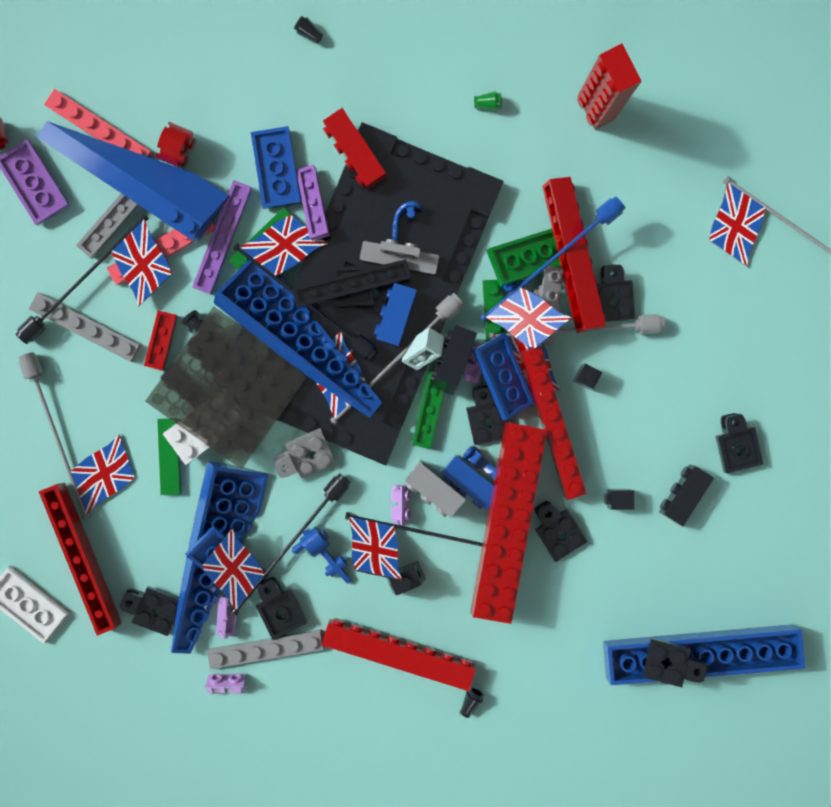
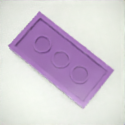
M26 139L0 155V169L35 225L39 226L70 206L30 140Z

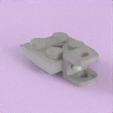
M321 428L285 443L287 451L278 454L274 458L275 468L281 478L289 477L297 472L300 478H304L336 463ZM311 449L312 452L316 451L313 457H307V450Z

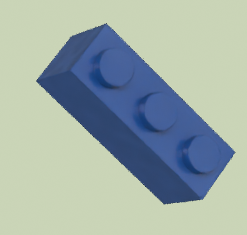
M394 283L393 287L389 286L386 298H389L387 306L383 305L380 313L383 319L381 324L377 323L374 335H377L376 340L399 347L417 290Z
M454 455L441 471V474L444 475L442 479L449 485L454 483L458 486L457 491L464 497L469 495L474 499L472 503L479 509L483 507L487 510L491 503L493 484L457 455Z

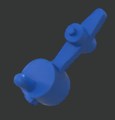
M316 526L311 530L307 528L303 532L304 536L300 538V542L292 548V552L298 554L305 548L313 557L321 553L329 563L325 568V575L327 577L329 575L334 577L338 573L347 584L352 581L351 578L343 570L347 566V557L342 558L339 556L337 559H334L326 550L330 545L328 534Z

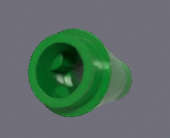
M494 91L474 96V108L494 111L502 109L501 93Z

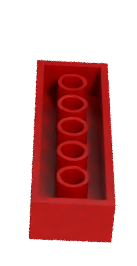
M623 43L598 56L578 94V104L582 109L584 108L587 114V122L590 126L593 125L594 129L615 120L642 82Z

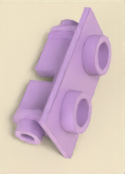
M475 343L469 356L470 360L467 362L462 375L463 380L479 385L483 373L473 349L481 344Z
M393 485V489H391L392 502L398 503V506H392L391 520H393V524L403 525L410 523L412 516L410 509L411 490L406 485Z
M218 597L216 635H220L222 639H226L228 636H236L237 616L231 612L234 607L227 597Z
M208 674L205 689H207V692H211V694L225 693V688H228L229 693L242 694V692H246L245 680L247 674Z

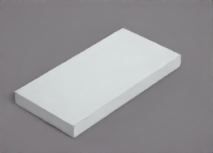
M12 566L7 567L0 576V610L43 644L47 643L70 612Z

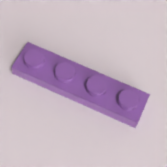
M313 164L298 169L296 173L309 237L312 241L330 236L317 168Z

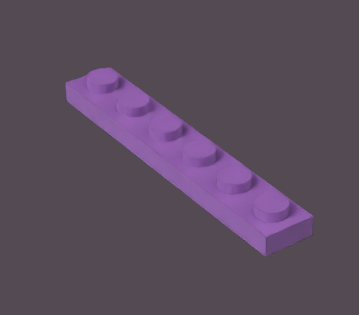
M233 180L228 192L229 198L223 205L192 288L212 295L253 189L251 186Z

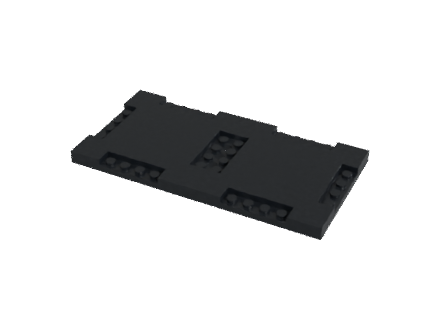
M361 122L358 132L386 172V178L367 190L365 186L361 187L355 179L357 176L355 171H350L345 164L326 210L330 236L321 239L328 245L313 251L305 258L293 287L316 282V279L319 277L333 276V267L380 266L381 264L360 260L363 241L381 244V241L386 242V239L393 240L392 233L395 213L402 204L409 201L420 203L422 208L415 209L417 215L415 219H410L407 216L408 211L402 214L399 222L398 244H416L417 248H420V252L439 256L435 275L409 270L411 279L396 282L397 284L417 290L399 347L376 340L377 335H374L377 323L381 324L383 319L380 316L383 305L387 306L386 301L388 298H386L389 286L393 287L394 283L373 288V290H377L380 293V297L374 300V305L335 307L334 299L312 304L352 337L362 334L376 345L375 348L378 349V352L368 362L367 360H362L349 349L351 346L349 344L350 339L342 334L347 348L360 366L366 383L369 384L418 334L424 331L438 317L435 314L437 312L436 307L448 295L451 296L453 293L457 295L504 181L468 166L467 168L399 140L395 135ZM307 305L303 306L309 310L311 317L321 325L331 339L340 332ZM440 319L431 329L441 334L446 320L443 322ZM269 348L244 407L307 433L321 428L327 441L386 466L428 364L415 370L403 363L402 358L399 359L371 387L382 402L373 415L369 418L359 410L351 407L337 420L338 423L335 425L330 420L334 416L327 399L316 382Z

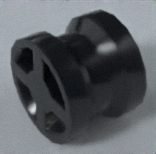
M193 310L183 318L182 323L187 325L189 331L193 334L206 324V320L200 318L197 310Z

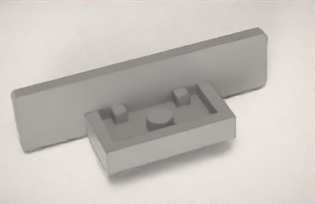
M386 239V242L381 241V244L363 241L360 254L361 261L384 265L406 259L409 270L436 274L439 256L420 252V248H417L416 244L406 243L405 245H399L398 241Z
M553 266L546 267L544 269L542 285L533 286L531 292L542 298L557 311L559 309L563 269ZM556 332L542 344L554 345Z

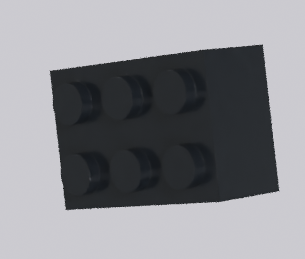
M455 325L453 331L449 329L443 345L446 348H442V355L437 360L440 366H435L430 381H433L432 388L454 395L476 339V332Z

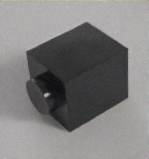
M584 363L581 364L573 381L589 390H594L603 372Z
M607 489V493L604 495V503L611 510H634V490Z

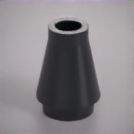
M301 16L294 26V30L297 31L298 35L316 44L323 37V33L316 28L308 17Z
M473 687L470 688L469 692L466 691L460 714L470 718L471 714L483 702L484 694Z

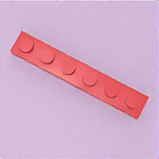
M56 89L52 91L44 104L96 139L147 157L152 155L150 150Z
M213 222L203 237L214 231L215 225ZM175 229L155 240L165 258L194 243ZM116 263L107 267L116 285L126 281Z

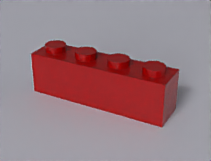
M343 108L323 120L325 126L322 128L328 138H333L336 151L339 155L343 153L346 158L345 164L350 171H355L357 174L355 179L361 187L365 186L368 190L386 178V172Z

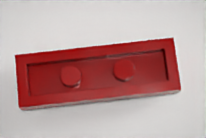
M157 311L144 366L162 371L165 370L178 315Z

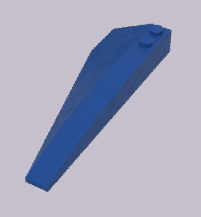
M48 121L37 135L38 139L196 244L199 243L229 198V195L195 173Z
M248 260L215 293L214 304L290 364L370 418L382 404L369 385L364 383L359 377L360 374L357 370L353 369L347 362L348 359L345 355L339 352L336 348L337 345L321 325L311 317L309 310L303 306L297 308L293 294L252 261ZM279 275L277 276L280 280L287 284L282 277H280Z
M207 461L188 550L213 525L224 535L232 528L238 540L244 545L245 537L248 532L250 533L253 527L252 523L261 510L269 474L231 464ZM187 557L180 589L171 653L191 654L201 633L203 623L207 621L210 615L209 611L212 605L216 603L217 595L220 591V588L208 577L206 572Z

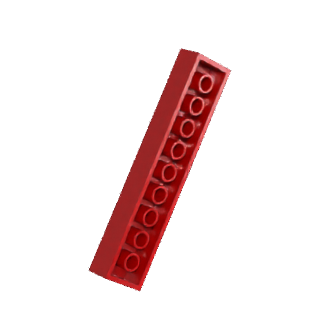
M505 422L470 614L473 618L512 624L546 441V429Z

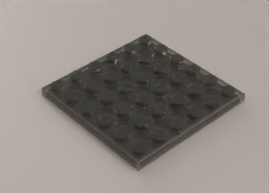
M213 306L145 402L240 469H243L308 376L278 355L253 333Z

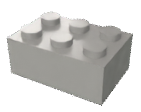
M420 460L405 477L406 486L414 493L416 491L422 494L421 499L427 504L433 503L436 505V511L443 517L448 515L451 518L466 500L454 487L445 482Z

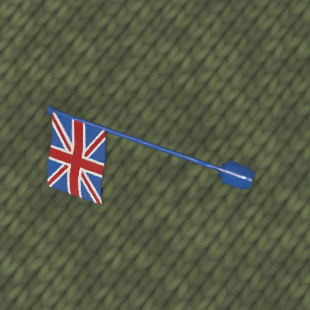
M617 196L613 199L609 198L595 210L597 212L595 216L597 220L485 315L482 314L480 318L483 322L488 319L502 326L519 341L536 349L570 321L572 317L558 312L542 298L523 289V287L598 223L609 225L623 214V210L626 207Z

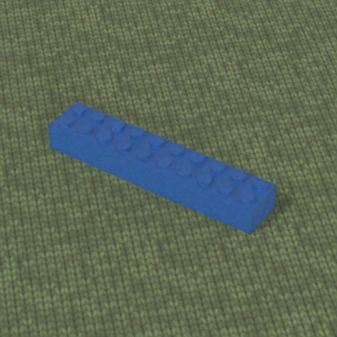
M793 624L603 641L606 679L610 685L657 682L642 677L650 638L690 647V657L702 660L707 667L705 677L805 669L802 629ZM667 657L665 660H661L664 667L672 664Z

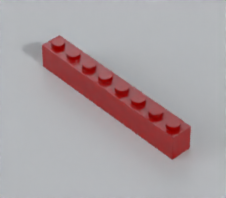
M571 176L549 179L542 186L557 252L582 233L584 228ZM584 235L559 256L577 334L595 331L606 326V317L602 311L601 297L596 286L597 279L594 276L592 259L588 252V241Z
M538 346L536 349L531 347L519 351L542 427L547 430L546 440L564 497L570 500L586 495L587 493L541 346Z
M65 482L38 491L96 635L98 636L117 628L122 624Z
M338 618L329 620L322 646L469 692L476 671L475 664H472L471 660L466 658L456 659L454 655L446 652L440 654L431 647H425L424 649L418 647V644L412 641L405 643L399 641L400 639L396 636L389 635L386 637L377 630L371 629L367 631L358 624H352L351 626Z

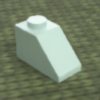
M431 328L424 330L416 336L402 358V362L415 370L432 362L442 355L444 336Z

